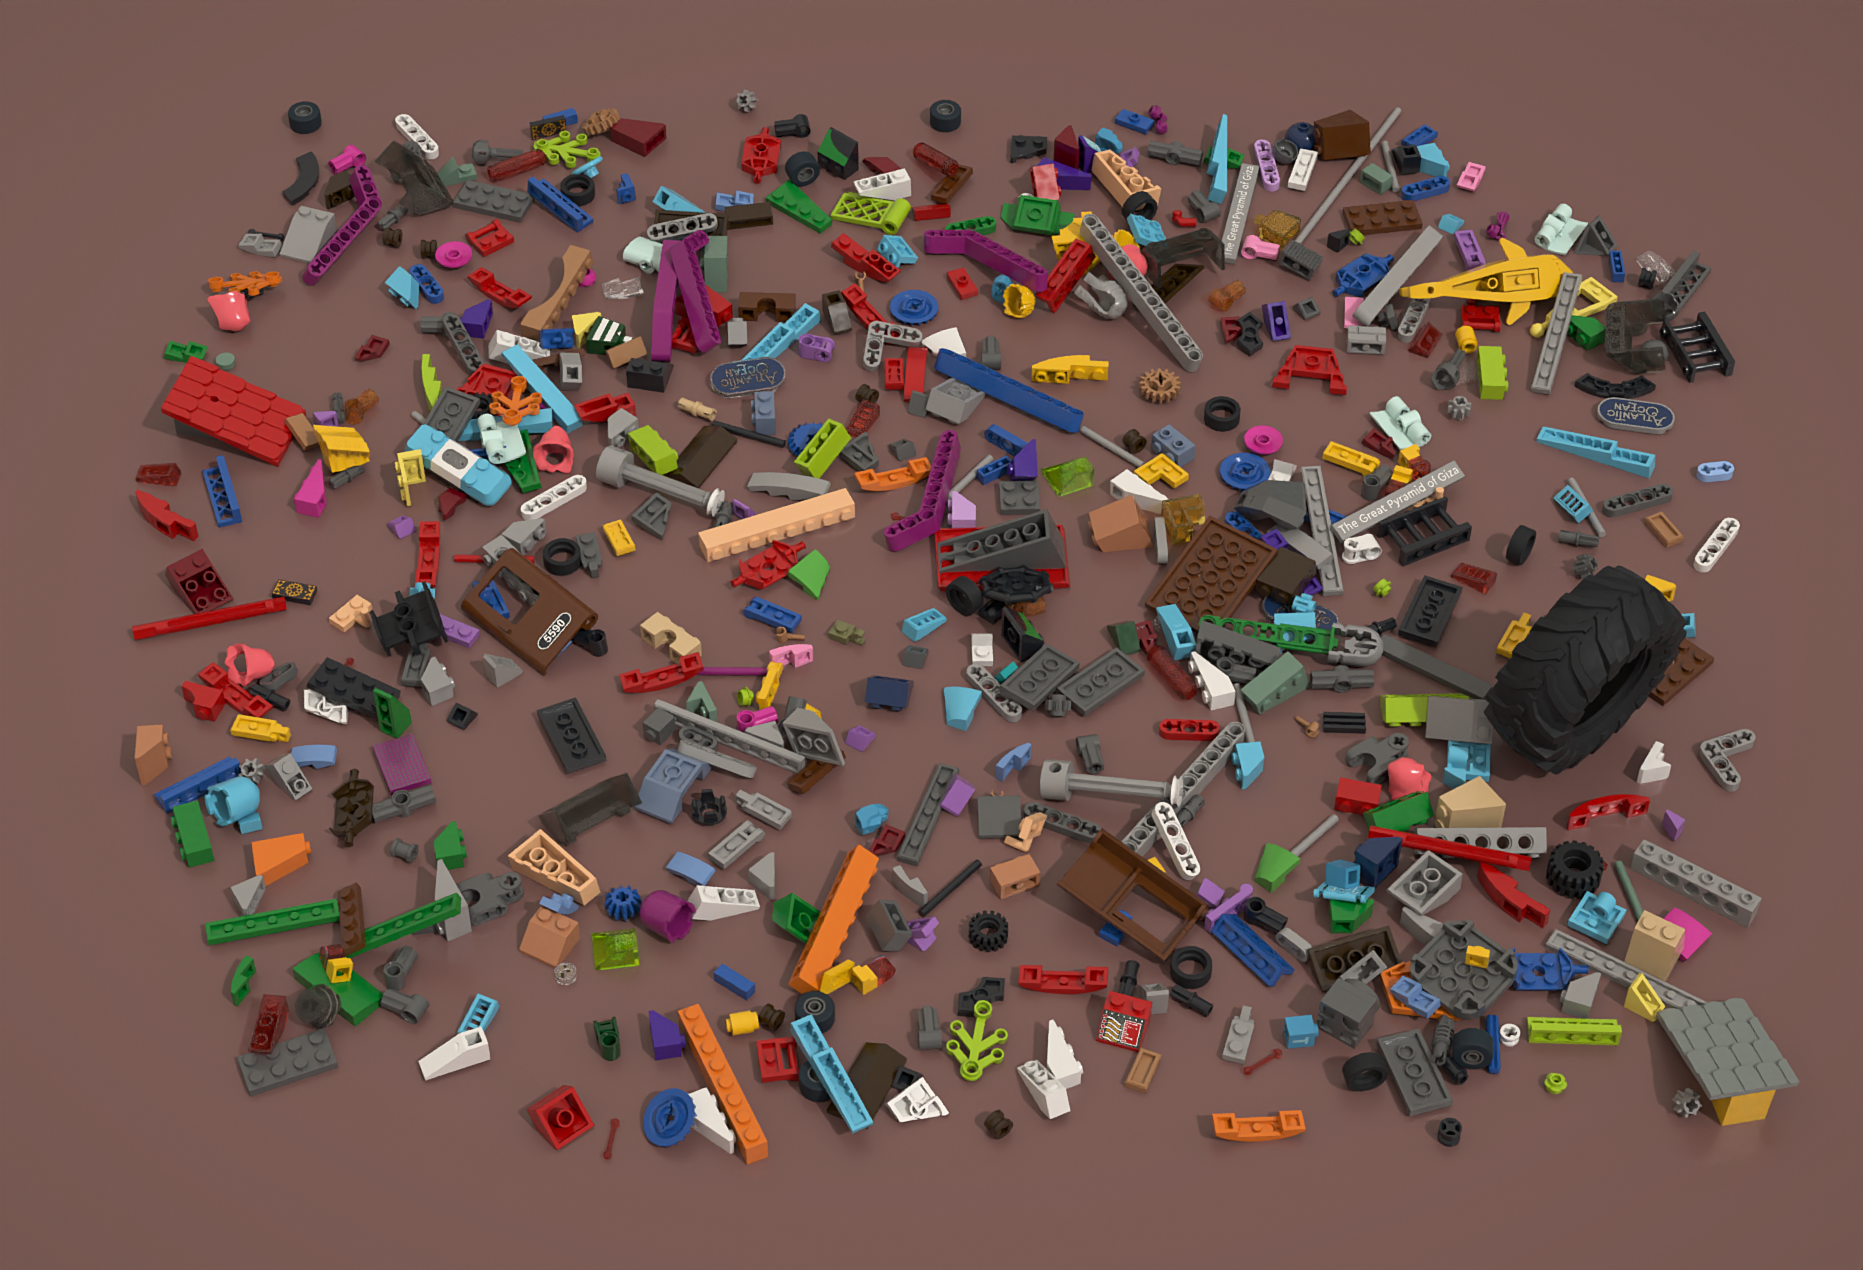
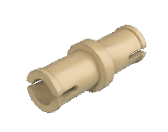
M684 397L678 402L682 404V406L678 405L680 410L690 412L695 417L701 416L710 421H713L716 417V414H712L717 413L716 409L704 406L702 402H693Z

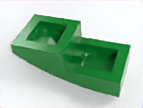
M1209 146V149L1203 161L1207 164H1209L1210 155L1212 151L1211 146ZM1228 148L1227 168H1239L1244 154Z
M169 341L164 359L188 363L190 356L203 360L208 346L189 341L188 345Z
M247 955L237 967L231 984L233 1004L237 1007L251 991L248 981L256 973L254 960Z

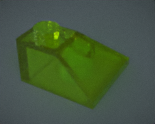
M1086 456L1076 457L1041 469V472L1058 497L1093 486L1094 468Z
M636 928L592 933L595 970L640 965Z

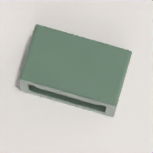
M1374 163L1361 170L1360 183L1381 195L1391 188L1393 176Z

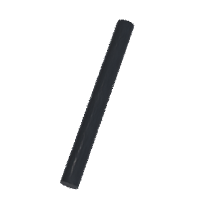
M715 420L712 423V426L720 425L729 433L782 448L786 444V440Z
M976 859L918 911L919 915L925 917L976 872L982 866V863Z

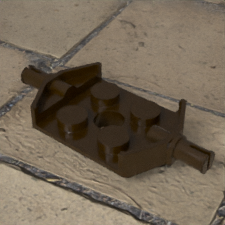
M357 769L350 770L349 780L332 793V796L336 799L334 829L329 828V830L337 837H345V847H352L354 837L368 827L372 820L374 785L369 780L358 779L359 770Z

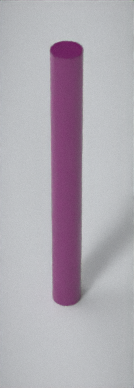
M703 667L704 670L697 674L767 676V667Z

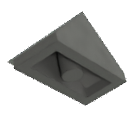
M1600 215L1587 225L1574 254L1607 256L1610 251H1613L1618 246Z

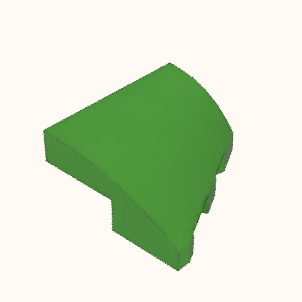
M814 549L788 571V577L802 585L803 592L818 600L820 598V591L825 585V578L829 574L830 565Z
M1267 843L1255 876V882L1272 893L1285 882L1286 875L1300 864V858L1280 846Z

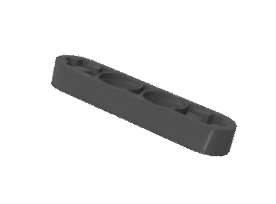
M447 314L443 318V329L466 371L472 375L477 370L475 367H472V360L476 367H480L484 362L460 318L455 314ZM462 335L464 339L459 341L454 336ZM469 349L472 351V354L465 355L462 351Z
M1659 484L1608 498L1604 501L1602 512L1605 516L1613 518L1668 503L1672 499L1673 488L1668 484ZM1648 496L1651 500H1644L1642 497ZM1625 501H1631V502H1633L1634 504H1633V505H1627V504H1625L1624 502H1625Z
M1030 802L1024 807V818L1033 815L1030 814L1033 811H1036L1034 814L1043 813L1047 815L1043 828L1088 844L1092 842L1101 829V826L1094 822L1037 802ZM1049 817H1056L1058 821L1052 823L1047 819ZM1069 824H1076L1078 828L1072 830L1067 826Z

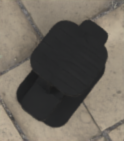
M425 581L422 582L424 591L403 598L400 591L395 592L398 604L395 606L394 611L379 617L376 616L373 610L370 611L376 634L389 657L391 656L390 648L403 642L411 644L416 655L421 654L419 645L440 636H442L445 643L448 642L437 604Z

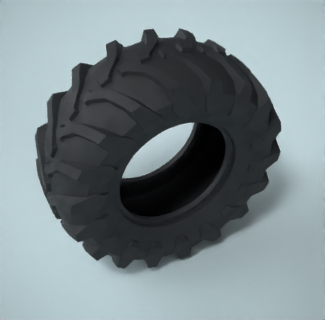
M1619 565L1615 568L1606 566L1595 576L1588 575L1570 593L1566 592L1561 596L1545 617H1540L1535 622L1524 641L1515 646L1512 651L1513 656L1498 671L1495 677L1498 681L1486 696V701L1489 704L1484 710V714L1499 736L1517 754L1536 767L1555 775L1561 773L1567 767L1572 769L1589 754H1594L1613 733H1617L1625 725L1634 711L1640 709L1646 702L1649 693L1665 677L1664 672L1677 658L1680 652L1677 648L1687 635V632L1683 629L1687 622L1679 610L1666 599L1662 592L1644 578Z

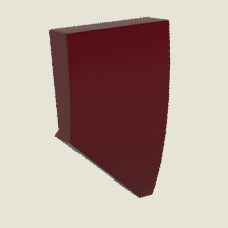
M866 157L862 161L872 172L876 170L879 174L901 169L888 157Z
M1239 316L1221 317L1220 324L1225 343H1230L1241 335V328L1236 325L1237 320L1240 319Z
M371 335L365 346L361 345L354 357L355 361L360 362L382 357L390 345L389 340Z
M1375 428L1362 441L1363 445L1383 456L1394 458L1396 455V451L1393 450L1392 446L1393 438H1387Z
M449 488L439 496L438 510L442 512L443 520H447L454 515L455 508L466 501L467 494Z
M1147 620L1137 623L1135 626L1140 648L1146 655H1150L1158 634H1156L1151 621Z
M886 824L879 838L874 839L868 851L875 856L896 852L906 836L905 832Z

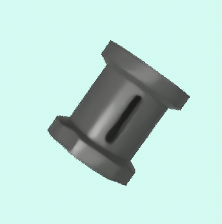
M396 838L391 846L390 855L405 858L407 862L412 863L418 855L419 846L417 844L410 845L404 843L402 839Z

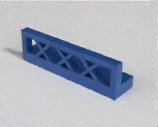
M535 177L528 179L527 192L578 233L593 223V218L544 178L540 181Z
M224 455L216 457L218 467L202 470L219 528L242 522L239 505ZM220 473V476L216 480L208 477L210 475ZM217 486L223 488V490L220 493L214 492L213 490ZM220 500L227 502L224 507L217 505ZM224 513L232 515L231 518L221 520Z
M229 756L155 793V799L166 814H169L173 811L174 806L192 802L208 794V787L234 777H239V774L242 773L239 767L240 762L236 757L231 759Z
M1222 914L1211 929V932L1269 986L1274 987L1282 974L1291 975L1295 969L1236 914Z

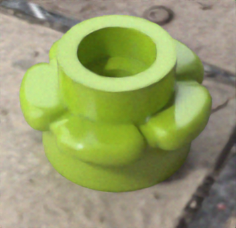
M1356 228L1352 232L1350 231L1349 239L1356 245L1358 243L1363 244L1362 241L1365 237Z
M1386 579L1379 581L1373 588L1376 596H1386L1391 591V582H1387Z
M747 687L737 691L738 704L748 707L753 703V692Z
M1550 1073L1546 1076L1547 1079L1544 1080L1547 1091L1552 1094H1559L1567 1087L1566 1079L1562 1074Z

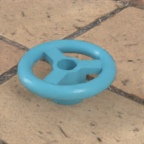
M599 156L574 170L571 175H578L583 172L590 178L599 174L595 165L600 163L603 157Z

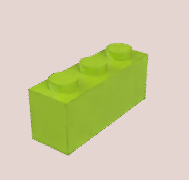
M1479 346L1476 362L1480 399L1503 400L1504 392H1508V381H1505L1507 377V368L1504 367L1505 354H1502V348L1499 346Z
M828 418L794 463L802 475L819 479L850 441L851 437L843 424Z
M649 425L628 433L630 449L652 472L663 475L678 468L677 452L671 449L667 441L662 440L658 432L654 431Z

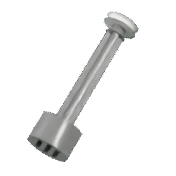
M612 445L606 447L599 458L596 468V478L599 481L619 488L624 486L628 480L700 505L703 508L707 507V515L710 516L712 514L713 518L721 510L725 499L724 490L720 492L719 488H717L711 495L709 491L701 490L633 465V453Z
M1046 759L1041 771L1040 793L1043 799L1069 801L1073 789L1164 798V800L1171 797V806L1173 807L1177 804L1180 807L1183 796V777L1181 776L1177 779L1174 776L1171 785L1167 781L1157 782L1075 774L1072 761Z

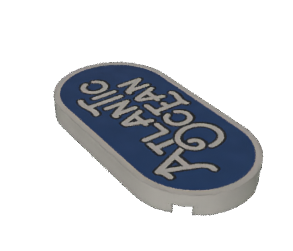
M1613 397L1601 401L1597 409L1599 421H1603L1604 425L1609 428L1663 434L1666 430L1672 429L1675 420L1674 413L1670 408L1654 402Z

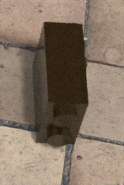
M1280 546L1277 554L1256 579L1257 592L1282 604L1292 606L1295 597L1303 593L1316 575V561Z

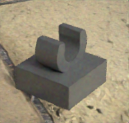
M1386 305V313L1378 314L1381 327L1386 328L1390 325L1392 331L1398 330L1399 324L1393 305Z

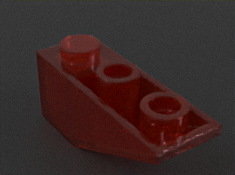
M263 994L248 1050L250 1053L272 1054L285 1029L289 1014L286 996Z

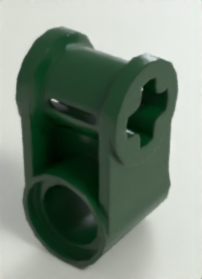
M616 1017L602 1022L593 1021L595 1036L602 1058L607 1061L616 1060L621 1055Z

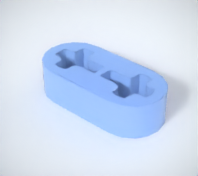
M1727 461L1703 463L1699 465L1696 476L1702 482L1729 480L1733 476L1734 466Z

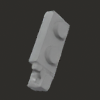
M739 790L735 795V803L740 805L745 812L779 830L792 817L791 810L759 793H752L750 795Z
M1243 1005L1240 1017L1235 1016L1234 1020H1232L1222 1055L1223 1060L1244 1065L1254 1031L1255 1020L1250 1019L1252 1007Z

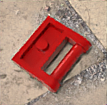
M498 219L491 221V224L479 230L465 234L468 243L483 257L514 243V236L501 225ZM495 230V232L477 240V238Z
M1461 305L1462 326L1500 332L1499 306Z
M681 317L678 320L676 329L672 333V349L677 348L696 353L698 347L689 318ZM687 328L681 339H678L683 330Z
M794 1037L756 1041L762 1083L782 1080L799 1081L800 1068L796 1053L797 1042ZM782 1048L787 1049L790 1069H783L780 1050Z

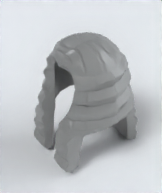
M1088 272L1083 279L1097 293L1099 297L1098 303L1081 285L1074 292L1092 311L1105 319H1116L1127 309V296L1124 294V291L1120 288L1119 284L1108 280L1103 274L1096 278Z

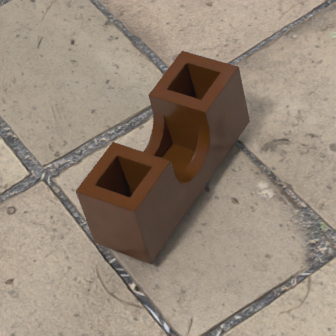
M740 292L738 304L739 318H743V321H758L759 314L772 312L776 315V322H787L796 313V294Z

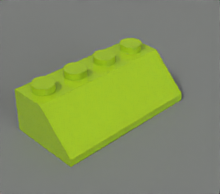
M1462 693L1379 695L1382 720L1388 723V726H1401V722H1409V726H1422V722H1426L1428 696L1469 699V696Z

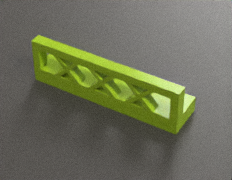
M1527 1017L1529 1043L1619 1045L1622 1035L1621 1025H1618L1615 1019Z

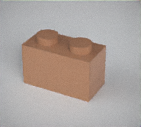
M1030 854L990 867V882L999 898L1004 899L1040 886V871Z

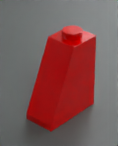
M705 284L715 321L719 327L733 318L732 304ZM681 295L675 301V314L689 318L683 296Z

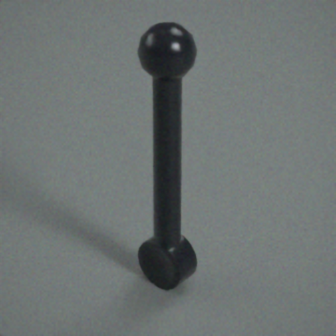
M254 229L248 230V234H262V236L273 237L278 240L284 239L282 233L271 234L257 232Z

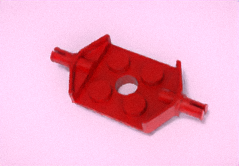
M763 127L762 133L745 139L741 168L742 171L754 176L753 182L756 184L757 179L758 184L761 183V176L777 173L781 140L769 135L768 127H766V131L765 127Z
M772 540L770 548L743 563L741 559H738L740 575L730 581L732 587L736 588L744 583L758 589H764L788 575V571L798 563L797 552L806 548L805 543L800 541L790 546L789 544ZM769 567L773 568L772 570H764L765 568Z

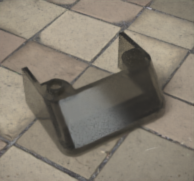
M393 140L375 160L377 164L389 170L390 177L394 182H400L405 186L407 193L399 200V204L408 208L414 215L423 216L446 209L454 202L432 164Z
M1200 228L1197 231L1165 240L1150 242L1141 252L1148 264L1145 275L1158 289L1162 288L1161 266L1206 253L1221 270H1225V244L1208 228Z
M1664 298L1614 302L1606 308V356L1630 373L1641 374L1666 371L1663 347L1632 349V336L1642 335L1647 331L1648 324L1663 323V319H1666Z
M623 773L601 781L538 816L559 844L568 846L577 841L576 837L580 833L611 816L619 814L622 817L630 813V808L642 804V801L628 774Z

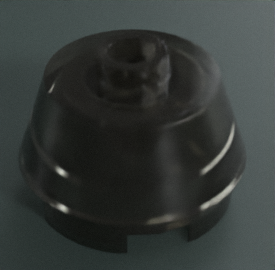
M316 984L299 994L295 1003V1010L297 1016L308 1026L314 1029H322L334 1023L333 1020L336 1018L337 1013L341 1012V1000L339 995L335 994L329 986Z

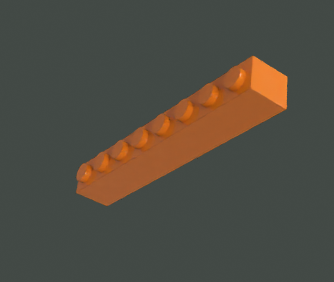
M859 844L847 853L788 983L789 986L802 995L810 991H820L824 972L833 968L832 963L841 952L839 947L848 937V927L855 921L856 916L854 914L863 903L861 898L870 887L869 880L878 869L876 864L879 858Z
M699 1003L679 1010V1028L682 1034H684L685 1040L712 1095L714 1094L717 1099L720 1111L726 1117L729 1129H732L735 1134L736 1144L746 1164L748 1165L767 1158L768 1141Z

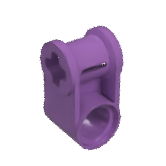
M802 334L799 337L798 354L804 359L829 362L832 357L831 351L834 350L836 344L834 340L828 337Z

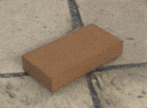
M641 336L605 350L612 368L630 362L631 358L637 359L647 354Z
M303 413L286 418L285 424L304 451L319 446L313 427Z
M1662 511L1645 517L1644 523L1666 548L1683 542L1684 536Z
M1140 1048L1125 1081V1087L1146 1094L1162 1055Z

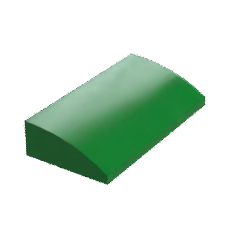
M328 950L310 956L293 968L296 981L354 1027L381 1006L383 993L354 970H352L350 981L330 982L326 974L328 960L338 958ZM340 971L336 972V976L343 975Z

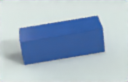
M574 108L542 116V119H548L564 115L566 126L578 123L577 113Z
M1610 251L1608 262L1612 282H1624L1625 269L1622 252Z
M1006 455L977 469L976 478L983 485L1007 474V466L1012 460Z
M723 963L714 971V981L746 1001L755 993V983Z

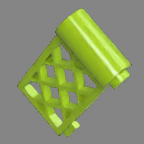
M848 192L842 195L830 216L832 220L882 228L885 233L894 235L898 232L910 212L911 205L903 198H898L893 202L859 196L858 193ZM846 200L854 201L852 203L845 204ZM866 203H867V204H871V205L866 206V207H862V206H861V205L866 204ZM882 206L887 207V208H885V209H883V210H880V211H879V209H878L879 207H882ZM854 207H858V208H859V209H857V210L850 211L851 208H854ZM875 210L874 213H871V214H867V213H866V212H868V211ZM843 211H846V212H847L846 214H843V215L838 214V213L843 212ZM859 214H863V215H864V216H862V217H860V218L854 217V216L859 215ZM880 217L879 221L871 220L873 218Z

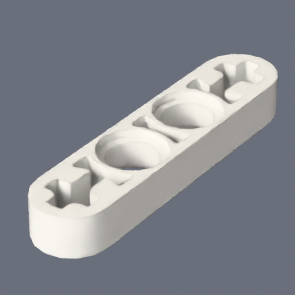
M401 114L395 118L396 128L408 141H415L422 147L420 152L423 153L422 156L424 158L435 159L439 156L438 145L409 115Z
M582 475L572 476L527 501L521 506L522 518L524 520L538 519L581 495L587 489L586 478ZM562 491L567 493L563 496L557 495L558 492ZM545 500L551 502L547 505L541 504V502Z
M1725 518L1697 553L1693 564L1695 570L1704 573L1711 570L1738 534L1740 524L1736 519ZM1723 537L1726 541H1719L1716 538ZM1707 549H1715L1717 553H1711Z
M1159 802L1152 810V818L1180 876L1185 880H1192L1199 874L1200 865L1173 808L1166 802ZM1159 810H1160L1161 812H1165L1166 815L1160 814V813H1159ZM1167 827L1173 828L1176 831V836L1169 835L1166 830ZM1176 846H1181L1185 850V855L1178 854L1175 849ZM1186 867L1192 868L1193 871H1192V872H1191L1190 870L1187 871V870H1186Z

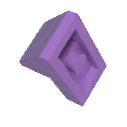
M936 917L914 919L907 923L913 934L907 943L920 951H926L936 940V936L933 934L934 928L939 924Z

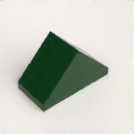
M1123 621L1107 625V629L1119 650L1126 655L1140 652L1141 649L1134 621Z

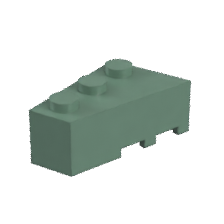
M708 236L709 243L702 248L700 259L701 269H704L705 284L715 292H727L728 236Z
M1287 651L1245 685L1241 692L1244 700L1261 715L1309 688L1310 684L1304 666Z

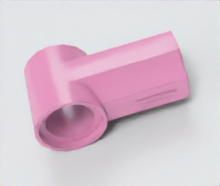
M1249 235L1244 241L1241 254L1246 259L1262 257L1277 260L1280 245L1263 242L1257 236Z

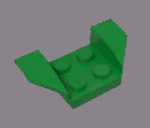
M1021 195L1017 199L1016 205L1004 203L1001 213V219L1012 230L1052 234V236L1060 234L1059 229L1066 228L1074 221L1073 218L1075 217V213L1062 212L1061 205L1057 200Z

